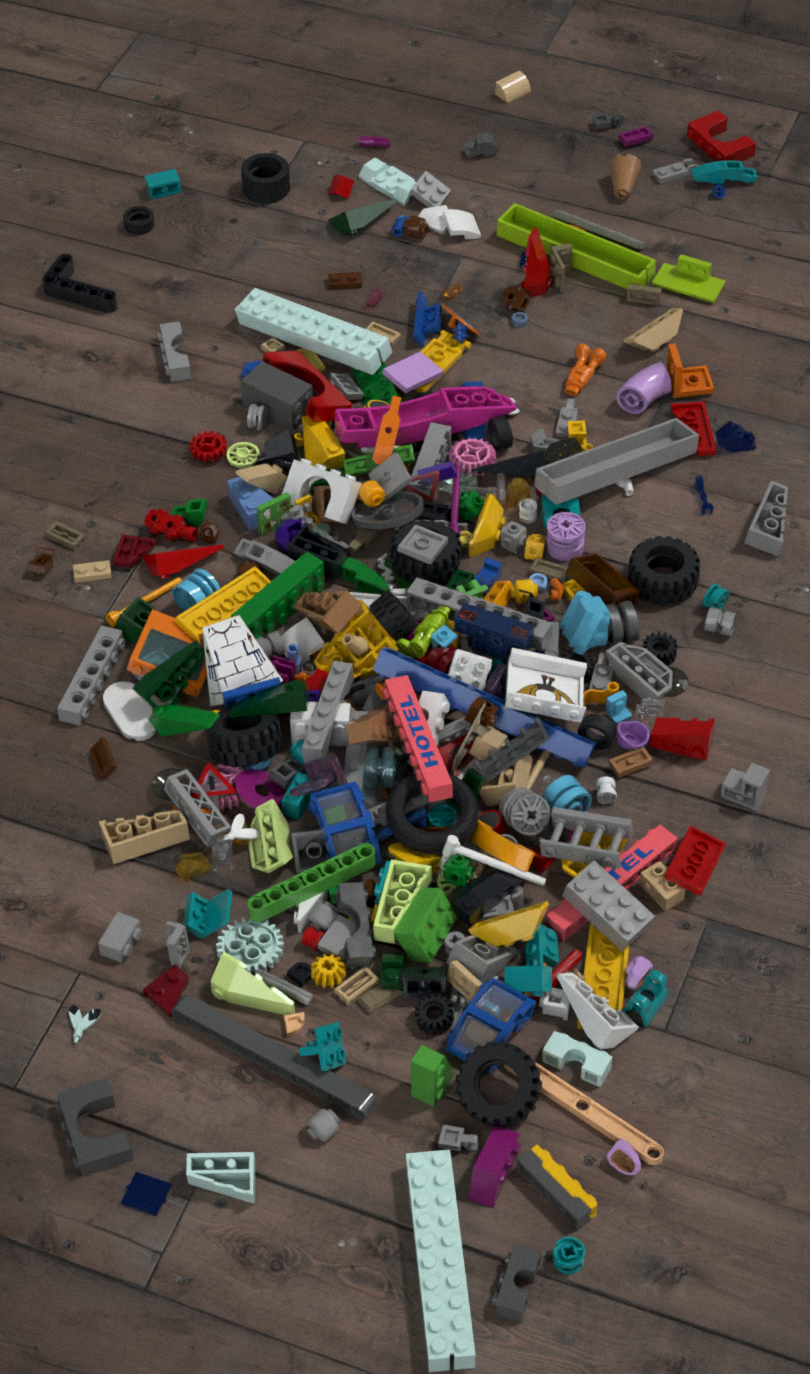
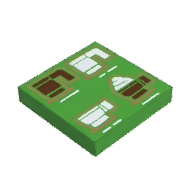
M288 492L256 507L258 533L261 536L277 529L282 521L290 519L291 496Z

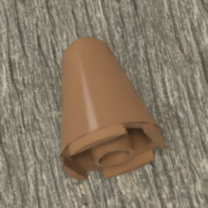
M618 154L610 160L614 196L620 200L627 199L630 196L641 171V161L634 155L626 154V156H621V154Z

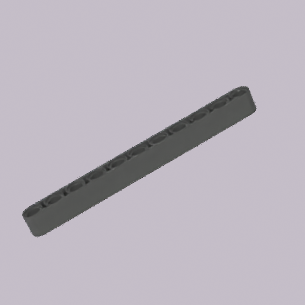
M183 995L171 1010L173 1017L181 1023L359 1119L364 1120L377 1103L376 1097L369 1091L329 1070L321 1071V1066L300 1056V1054L190 995Z

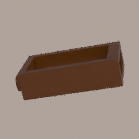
M598 553L572 557L565 572L590 593L591 596H599L605 605L614 604L617 607L619 602L631 601L634 606L641 592Z

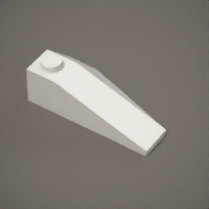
M558 974L557 978L586 1035L592 1040L595 1047L599 1049L614 1048L639 1028L621 1009L616 1011L610 1007L608 999L593 994L592 987L575 974Z

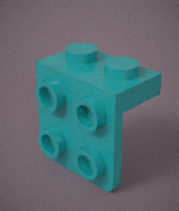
M227 889L208 901L194 892L189 893L186 899L183 923L186 931L203 939L226 926L230 921L232 891Z

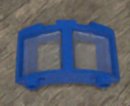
M356 781L310 794L311 802H309V809L311 814L315 815L324 838L328 855L326 861L360 844L369 843L375 849V864L381 863L378 838L375 839L374 831L371 828L375 827L370 810H367L365 803H363L365 798Z
M495 978L491 979L488 983L484 982L479 992L463 1012L454 1030L449 1032L446 1038L448 1043L445 1051L466 1061L467 1058L465 1056L469 1052L472 1054L476 1051L475 1047L479 1045L485 1046L486 1042L491 1041L494 1043L499 1041L506 1042L512 1032L518 1033L522 1026L531 1019L537 1001ZM499 1064L487 1069L485 1074L489 1075L498 1068Z

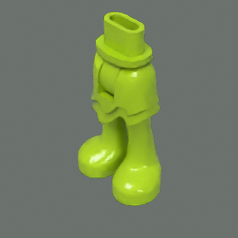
M446 606L439 607L433 610L431 614H428L415 629V636L411 641L403 638L397 641L398 652L410 658L417 657L421 659L431 643V635L445 625L450 609Z

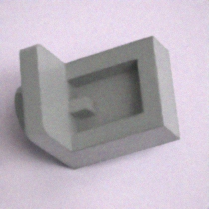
M543 429L537 430L529 437L534 452L543 451V454L549 455L560 446L559 440L547 438Z

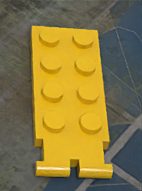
M445 330L441 331L438 339L434 338L420 351L443 370V375L462 357V352L466 348L470 349L472 343L467 340L459 343V340L452 338L455 335ZM441 377L413 390L419 393L427 392Z

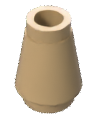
M351 634L344 635L343 643L355 655L366 653L368 643L364 637Z

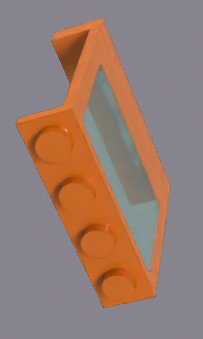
M152 609L131 655L127 670L136 675L144 676L194 640L174 622V617ZM204 659L201 661L196 672L191 673L187 680L189 683L187 688L182 689V692L187 695L199 697L207 676Z

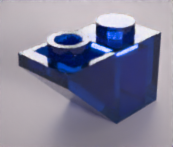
M731 420L715 432L718 445L728 452L749 451L757 448L755 436L751 432L745 431L740 424H735Z

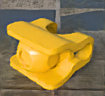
M402 843L392 844L388 848L389 853L395 856V860L430 865L432 874L440 869L441 857L437 854H421L405 847Z

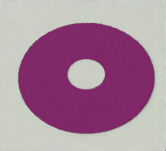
M247 769L238 774L236 788L245 802L256 808L273 799L280 811L282 810L281 800L286 790L270 780L269 773L259 769ZM255 786H265L269 790V795L265 797L259 795L255 791Z

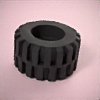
M389 591L383 593L369 605L374 617L397 641L402 638L404 639L417 628V622L411 613Z

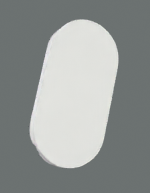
M117 682L110 685L103 694L104 706L123 736L130 740L131 738L135 739V741L151 738L156 733V729L148 720L153 714V709L132 689L135 684Z

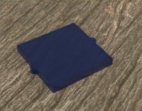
M136 1172L130 1185L126 1186L127 1191L121 1204L157 1216L163 1203L167 1202L166 1197L172 1187V1183Z

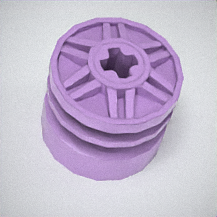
M561 512L550 517L547 522L546 550L548 554L560 561H570L572 557L582 555L585 538L584 520L571 512Z

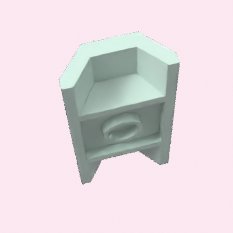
M373 158L364 164L359 174L360 180L388 197L396 198L397 202L403 206L407 205L412 195L409 192L416 184L415 179L393 166H388L377 158Z

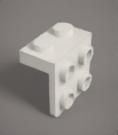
M457 649L454 653L448 675L484 691L485 681L491 670L492 659Z

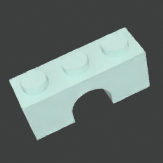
M554 1031L543 1049L542 1062L562 1070L567 1062L578 1061L583 1064L581 1079L601 1087L612 1068L613 1056H610L605 1051L592 1048L585 1042L574 1040L567 1034Z

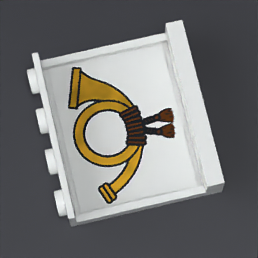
M512 648L507 662L505 707L581 723L586 707L583 706V690L587 663Z

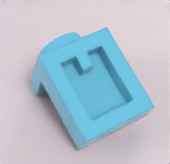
M443 625L431 635L432 649L439 645L442 648H446L457 639V634L446 625Z
M623 690L607 697L606 714L616 725L632 718V714L626 708L627 694Z

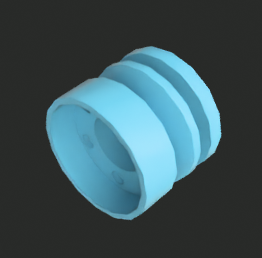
M197 568L186 577V580H182L172 589V596L181 611L185 612L219 590L220 586L211 574Z

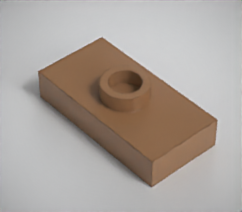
M644 746L609 759V766L618 778L653 765V759Z

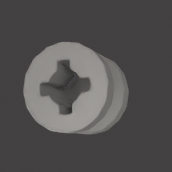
M450 932L446 936L445 952L448 956L452 951L454 943L465 938L462 933Z

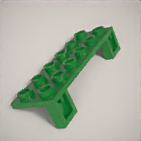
M381 362V366L373 375L351 367L357 385L364 394L363 401L365 406L371 400H381L391 404L393 395L401 397V402H406L404 396L395 388L393 382L382 374L383 369L387 367L385 362Z

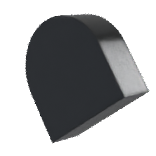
M305 962L296 963L287 971V976L303 987L312 978L311 966Z

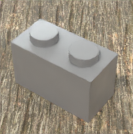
M117 912L98 942L100 955L123 963L126 956L128 957L131 954L135 941L141 938L140 920Z

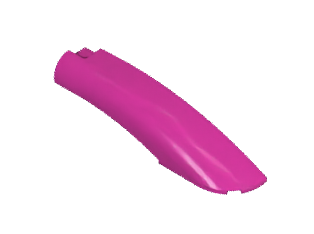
M487 387L440 388L438 392L400 403L398 410L400 424L394 445L424 441L431 422L451 426V434L487 423L491 418L509 414L515 411L517 407L505 394L501 396L499 393H495L494 389ZM390 405L371 408L336 409V436L340 437L342 443L356 442L358 448L375 447L382 418L389 411ZM390 428L385 429L388 434L392 432Z

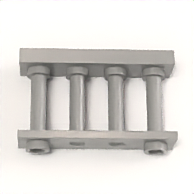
M553 807L551 814L555 829L550 840H540L541 856L588 864L596 861L600 866L621 868L620 852L617 851L622 838H632L633 826L631 819ZM563 828L575 830L570 843L558 842ZM583 832L594 833L589 847L578 845ZM602 835L614 837L609 850L598 848Z

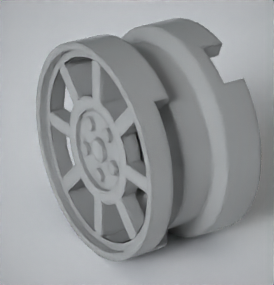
M251 404L247 415V427L252 429L257 427L258 430H263L267 419V407Z

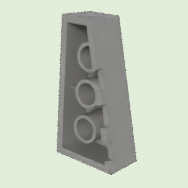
M430 423L411 477L418 476L417 470L447 462L451 449V426ZM420 479L412 480L410 483H408L413 487L419 489L420 491L426 493L427 495L430 494L432 484L426 485L425 487L428 488L423 489L419 488L418 486H415V484H422L421 482H417L420 481ZM409 488V492H413V493L418 494L417 492H415V491H413V490H411V489Z
M774 481L770 482L748 530L744 544L779 556L784 540L787 486Z

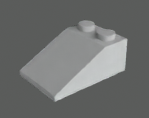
M471 935L454 943L447 964L450 965L451 961L458 960L483 984L516 957L520 949L514 945L495 947Z

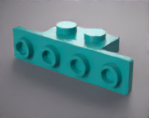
M541 924L539 929L533 934V938L525 941L526 966H544V962L554 968L559 964L557 933Z

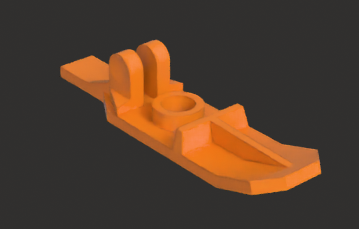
M392 396L389 411L382 418L372 457L375 464L380 465L392 455L400 424L398 410L401 397ZM390 428L392 432L388 434L385 429Z

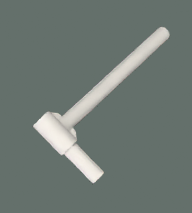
M454 835L448 836L439 863V867L443 869L444 863L448 862L450 856L458 853L541 886H544L546 878L525 872L507 863L460 846L458 838Z

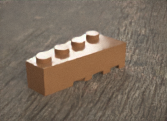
M343 590L341 593L333 591L332 594L325 591L321 594L318 592L303 593L292 608L302 617L308 618L311 623L339 634V632L346 628L347 622L362 604L347 590Z

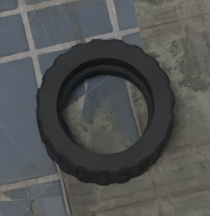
M259 153L247 158L243 162L241 167L242 190L249 200L268 204L282 200L288 195L290 191L289 164L284 158L273 153Z

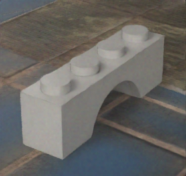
M180 321L160 324V331L157 334L159 342L162 341L160 343L161 353H165L162 354L163 363L167 364L165 365L166 376H170L171 382L191 379L188 356L175 351L183 346Z

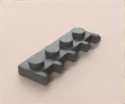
M538 717L534 719L536 724L526 730L524 727L519 729L521 734L513 740L509 741L508 738L503 740L505 745L499 750L493 752L490 749L488 751L489 757L480 763L477 759L473 761L478 773L486 779L485 783L549 740L548 734Z

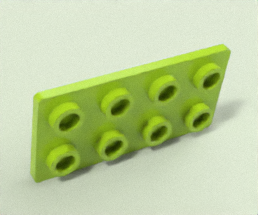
M680 254L678 266L663 263L652 281V285L714 303L726 281L711 276L712 263Z

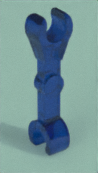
M695 477L696 482L694 486L700 493V500L703 503L701 513L705 515V509H708L713 514V505L707 502L706 492H704L703 477Z

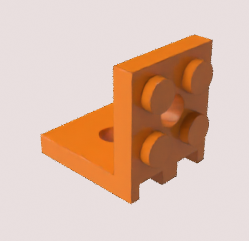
M668 344L666 369L671 380L673 398L714 394V386L707 365L683 368L676 344Z

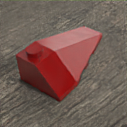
M224 544L143 555V559L152 576H159V579L170 578L169 574L177 573L223 549Z

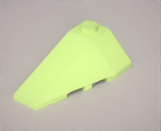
M223 952L210 981L212 994L217 999L282 1015L295 1014V1005L291 999L275 987L271 986L269 988L266 986L260 975L256 974L253 976L245 970L247 965Z

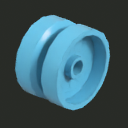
M565 775L553 781L541 796L547 801L550 813L553 807L587 812L592 803L591 795L571 775Z

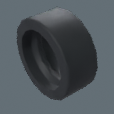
M134 206L123 214L124 228L131 234L143 235L149 233L155 226L154 214L148 207ZM137 218L146 219L143 222H132V220Z
M503 415L489 419L488 433L494 448L500 451L512 447L513 435L507 419Z
M589 714L582 719L577 734L596 742L594 749L605 750L612 745L617 729L608 718L598 714ZM589 728L599 730L605 736L598 735L591 731Z

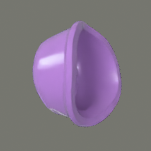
M638 721L618 723L616 738L622 748L632 751L647 744L650 731L646 725Z

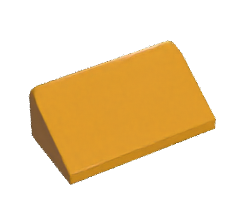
M496 581L484 600L505 607L511 599V587H514L511 581Z

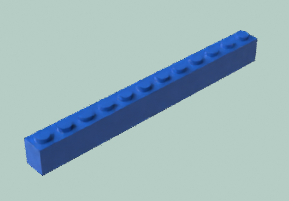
M389 647L381 649L373 671L377 672L378 676L385 679L408 675L414 692L421 695L422 691L445 694L450 703L449 709L454 711L460 710L464 712L465 716L470 705L478 696L486 701H490L499 708L496 713L498 719L494 726L506 735L519 736L521 734L519 729L522 727L526 730L536 724L534 719L538 717L548 734L549 740L537 747V749L552 752V755L558 759L565 758L571 761L570 764L575 767H585L596 746V742L533 713L506 708L504 700Z

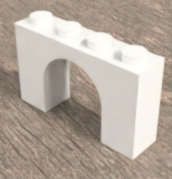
M301 458V461L294 459L282 494L288 492L291 496V505L295 506L296 500L308 495L311 486L317 480L326 479L331 488V498L324 517L348 524L362 483L355 481L356 477L348 474L345 477L340 476V471L331 469L330 472L326 471V466L317 463L315 466H312V461Z

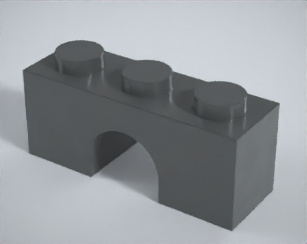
M514 1245L512 1253L508 1252L505 1266L508 1267L506 1273L502 1272L499 1279L501 1289L499 1293L495 1292L492 1306H495L496 1316L522 1323L528 1304V1292L520 1290L515 1284L522 1280L535 1282L540 1265L541 1252Z

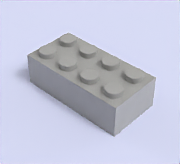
M596 861L590 863L568 883L562 895L622 952L650 927L655 917Z

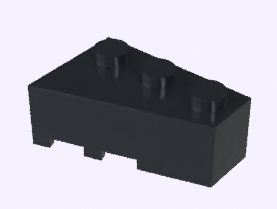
M305 523L287 545L288 557L296 561L303 554L309 552L324 562V576L336 580L342 573L345 553L330 541L326 542L321 538V534L313 532L309 525Z

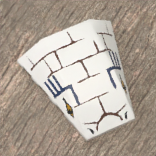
M240 615L203 627L210 706L223 704L222 692L279 677L280 682L283 681Z

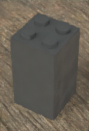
M263 361L241 380L243 407L249 409L251 404H257L259 407L264 405L267 407L268 419L292 431L302 424V416H306L305 411L309 398H313L311 384Z

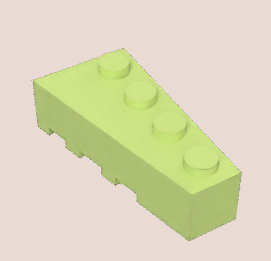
M391 859L373 925L375 941L395 944L397 940L393 934L419 889L421 887L428 888L432 881L431 866Z

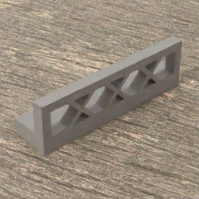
M188 769L167 777L164 787L165 792L177 808L182 811L186 820L207 848L214 845L217 836L231 830L229 823ZM185 777L189 782V786L181 784L179 779ZM189 793H197L201 797L200 800L192 798ZM200 807L209 808L211 815L203 813ZM211 822H218L222 827L216 830Z

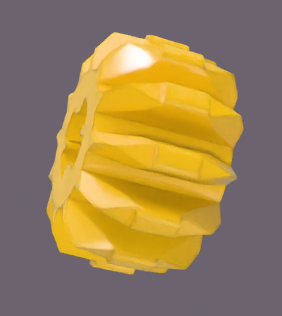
M324 953L323 958L316 957L315 962L311 965L312 979L315 980L316 985L322 984L324 989L326 986H330L333 989L334 984L340 985L346 977L345 963L342 962L340 956L335 958L333 953L330 956H326Z

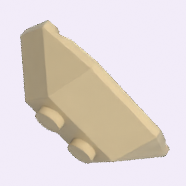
M682 308L669 309L640 330L625 338L624 342L641 350H650L651 352L658 350L660 345L670 342L671 338L677 335L683 313Z

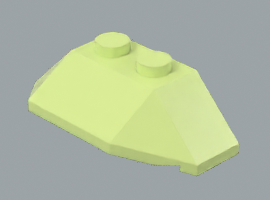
M273 799L256 807V815L251 822L250 828L258 830L260 835L255 839H248L252 868L266 873H270L283 866L294 857L289 824Z

